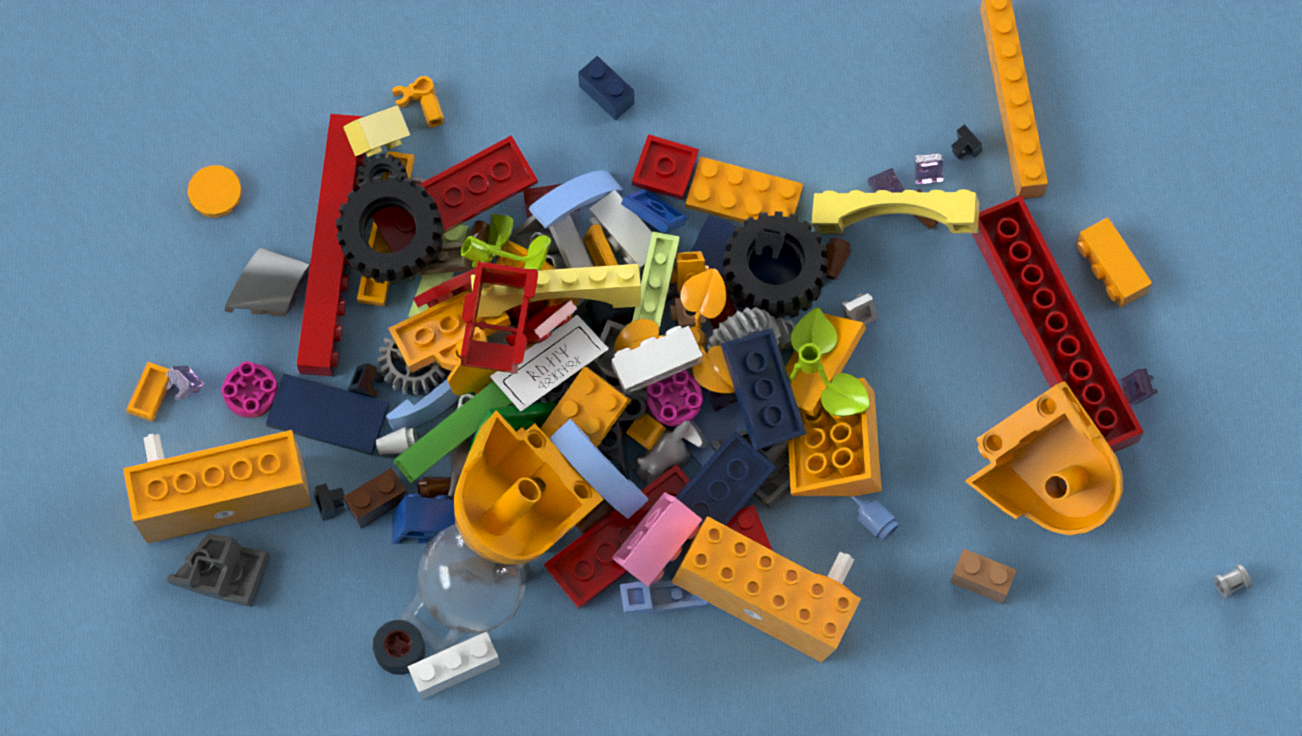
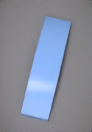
M594 171L560 185L533 203L529 210L542 226L547 229L564 221L570 212L596 200L603 199L613 190L619 195L624 190L608 171Z
M445 380L415 405L406 399L390 412L386 418L394 432L405 426L408 429L415 428L439 416L461 396L455 395L448 381Z
M571 418L550 437L554 445L581 476L627 519L648 501V498L630 479L627 480L590 442V438Z
M671 581L651 583L649 587L642 582L620 584L624 613H657L712 605L671 583Z

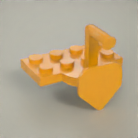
M472 288L388 328L411 373L437 361L441 367L452 371L447 381L452 392L458 396L466 395L470 392H474L475 395L485 388V385L493 382L490 376L497 372L461 366L459 356L461 355L466 323L462 320V311L465 296L468 293H472ZM505 311L502 312V316L477 317L476 321H485L487 324L506 327L511 325ZM475 327L473 340L488 342L486 336L499 330L487 328L481 330L479 327Z

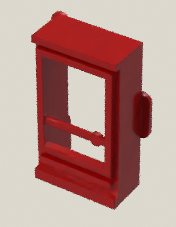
M477 262L472 293L466 294L462 311V320L466 323L460 355L461 366L513 374L518 373V366L524 361L527 344L524 332L530 298L535 296L539 274L536 269ZM483 283L524 289L518 328L487 324L485 321L476 322ZM475 327H479L481 330L487 328L517 333L515 345L473 340Z

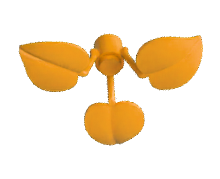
M709 269L688 279L681 290L683 306L690 312H696L695 327H690V330L703 355L702 363L693 366L692 371L696 381L706 389L718 393H735L721 346H713L707 353L705 352L708 338L701 330L700 316L702 314L707 318H715L722 312L726 303L724 281L716 269ZM638 319L629 323L619 333L614 344L615 352L626 348L633 350L640 347V343L648 338L655 337L657 340L664 336H658L659 327L656 322L649 319Z

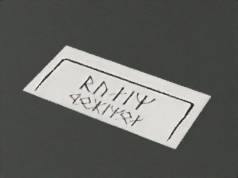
M576 315L566 324L552 332L548 339L535 344L525 351L524 361L519 364L517 374L497 371L490 377L515 406L522 411L607 351L608 347Z

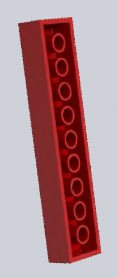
M1019 195L980 211L978 233H972L1049 387L1052 388L1056 384L1066 382L1114 453L1138 443L1144 431L1022 196Z

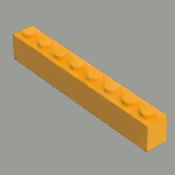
M982 0L980 12L1016 195H1021L1023 199L1041 197L1045 194L1048 180L1012 1Z

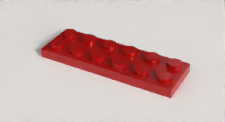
M510 135L418 185L425 188L428 195L432 196L442 217L444 233L534 186L538 183V179L514 138ZM384 208L371 217L392 253L404 249L415 236V220L403 208Z
M677 464L641 490L648 498V501L630 518L627 519L617 510L613 511L610 514L611 516L600 521L544 564V568L578 610L628 573L612 557L664 492L676 497L690 481Z

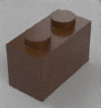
M391 467L343 497L348 509L362 529L395 509L408 494Z

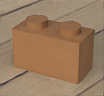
M963 549L950 583L1003 604L1016 569Z

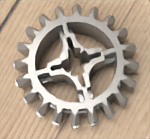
M755 307L750 310L746 308L743 312L737 311L734 316H728L725 322L719 323L720 327L713 330V336L708 339L710 344L707 348L709 350L723 342L769 328H773L777 344H779L778 338L781 334L775 319L764 309L759 310Z
M385 337L384 344L386 347L379 348L382 356L378 357V364L382 366L379 369L380 374L386 375L384 378L386 384L393 383V390L397 391L402 387V392L406 396L411 389L414 396L417 397L419 390L423 389L424 393L428 395L429 386L432 385L433 388H437L439 386L437 380L445 381L447 379L444 372H450V370L441 367L437 361L411 373L394 339ZM394 360L406 366V375L399 373L394 368ZM429 371L428 373L417 377V375L420 372Z

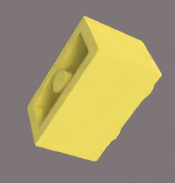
M398 105L357 119L343 126L355 157L366 153L367 157L382 152L381 147L383 146L390 150L402 145L401 139L410 135Z

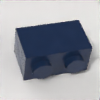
M596 56L578 72L579 87L615 121L635 104L634 89L600 57Z

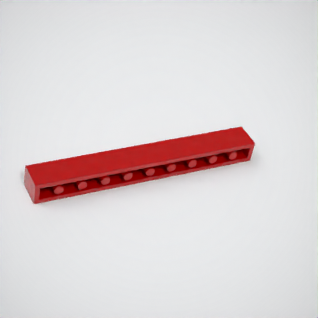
M330 114L297 357V368L300 374L333 377L334 368L339 366L340 355L339 351H336L337 342L342 341L343 326H339L340 316H345L346 300H343V293L349 289V275H346L347 266L351 265L338 243L336 220L341 215L339 212L341 204H346L348 201L347 195L351 190L357 192L360 189L358 180L360 166L364 167L363 162H365V153L355 157L343 126L363 118L362 116Z

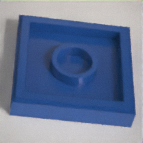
M648 189L626 195L621 202V205L664 234L684 226L688 219L685 214Z

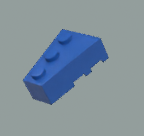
M418 493L405 496L392 512V544H401V539L418 538L419 544L428 543V538L445 539V543L464 542L456 527L454 500H452V497L440 495L435 498H424L423 494Z

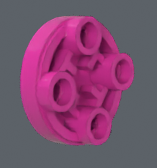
M245 361L226 376L221 392L227 407L234 414L244 418H255L264 415L272 408L278 391V384L269 369L262 365Z
M685 370L648 386V409L651 415L662 424L678 426L686 420L691 422L701 410L703 402L702 389L696 379Z

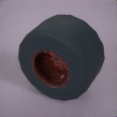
M591 299L586 304V310L595 329L603 332L607 320L626 325L633 320L635 307L613 308L612 304Z
M392 620L383 624L373 638L372 649L378 664L389 673L407 674L409 673L408 666L423 660L425 656V643L420 630L406 620Z

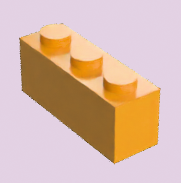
M1108 217L1080 232L1077 239V249L1082 257H1087L1092 265L1093 274L1097 279L1103 281L1106 286V292L1113 302L1116 301L1121 308L1148 293L1152 285L1151 280Z

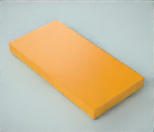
M823 313L837 332L835 348L828 354L821 355V365L824 366V372L832 383L834 376L842 372L866 327L862 322ZM796 351L785 367L788 378L794 370V365L798 363L799 353ZM799 370L791 384L799 412L816 417L822 406L821 393L827 386L824 384L818 371L808 374Z

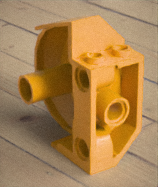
M1065 381L1056 384L976 439L981 455L985 459H989L991 463L966 479L965 482L1014 519L1024 515L1052 532L1075 535L1087 533L1106 523L1118 507L1123 494V473L1117 456Z
M495 411L481 426L460 474L454 495L455 523L464 542L482 558L501 564H525L537 559L588 515L603 498L571 465L536 424H533L527 430L521 427L516 432Z

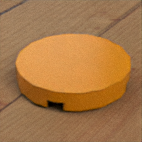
M211 165L200 169L193 175L188 184L187 193L192 207L200 212L201 215L219 218L228 215L236 205L238 206L241 201L242 188L239 178L232 170L224 166Z

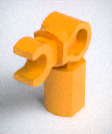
M420 76L415 82L410 83L408 87L396 86L391 89L394 96L404 95L402 99L395 101L399 108L406 107L412 100H415V102L420 100L422 111L429 127L433 128L445 122L438 98L435 95L436 88L431 78Z

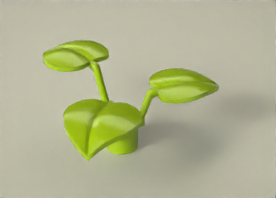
M491 213L488 244L469 236L462 245L461 256L474 261L472 264L474 268L477 267L478 261L490 263L496 255L524 262V268L540 271L545 263L551 238L546 235L537 237L530 244L528 255L525 257L500 251L501 247L510 238L513 218L508 215Z
M816 307L803 316L792 331L791 345L799 353V358L789 377L790 384H792L799 370L808 374L818 371L824 384L827 386L821 393V403L827 412L838 417L865 412L869 409V397L866 389L857 378L850 374L839 373L834 376L831 383L824 372V366L821 365V355L828 354L835 348L837 332L821 309Z

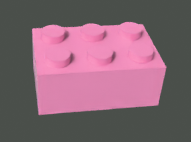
M664 492L613 555L612 559L649 587L651 583H657L663 576V568L669 561L673 562L682 551L681 546L686 539H692L700 529L699 523L702 519L677 498Z

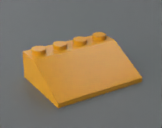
M859 378L858 380L866 389L869 397V409L867 411L851 416L838 417L827 412L822 405L816 417L800 413L806 434L788 440L792 496H860L882 491L875 392L865 378Z

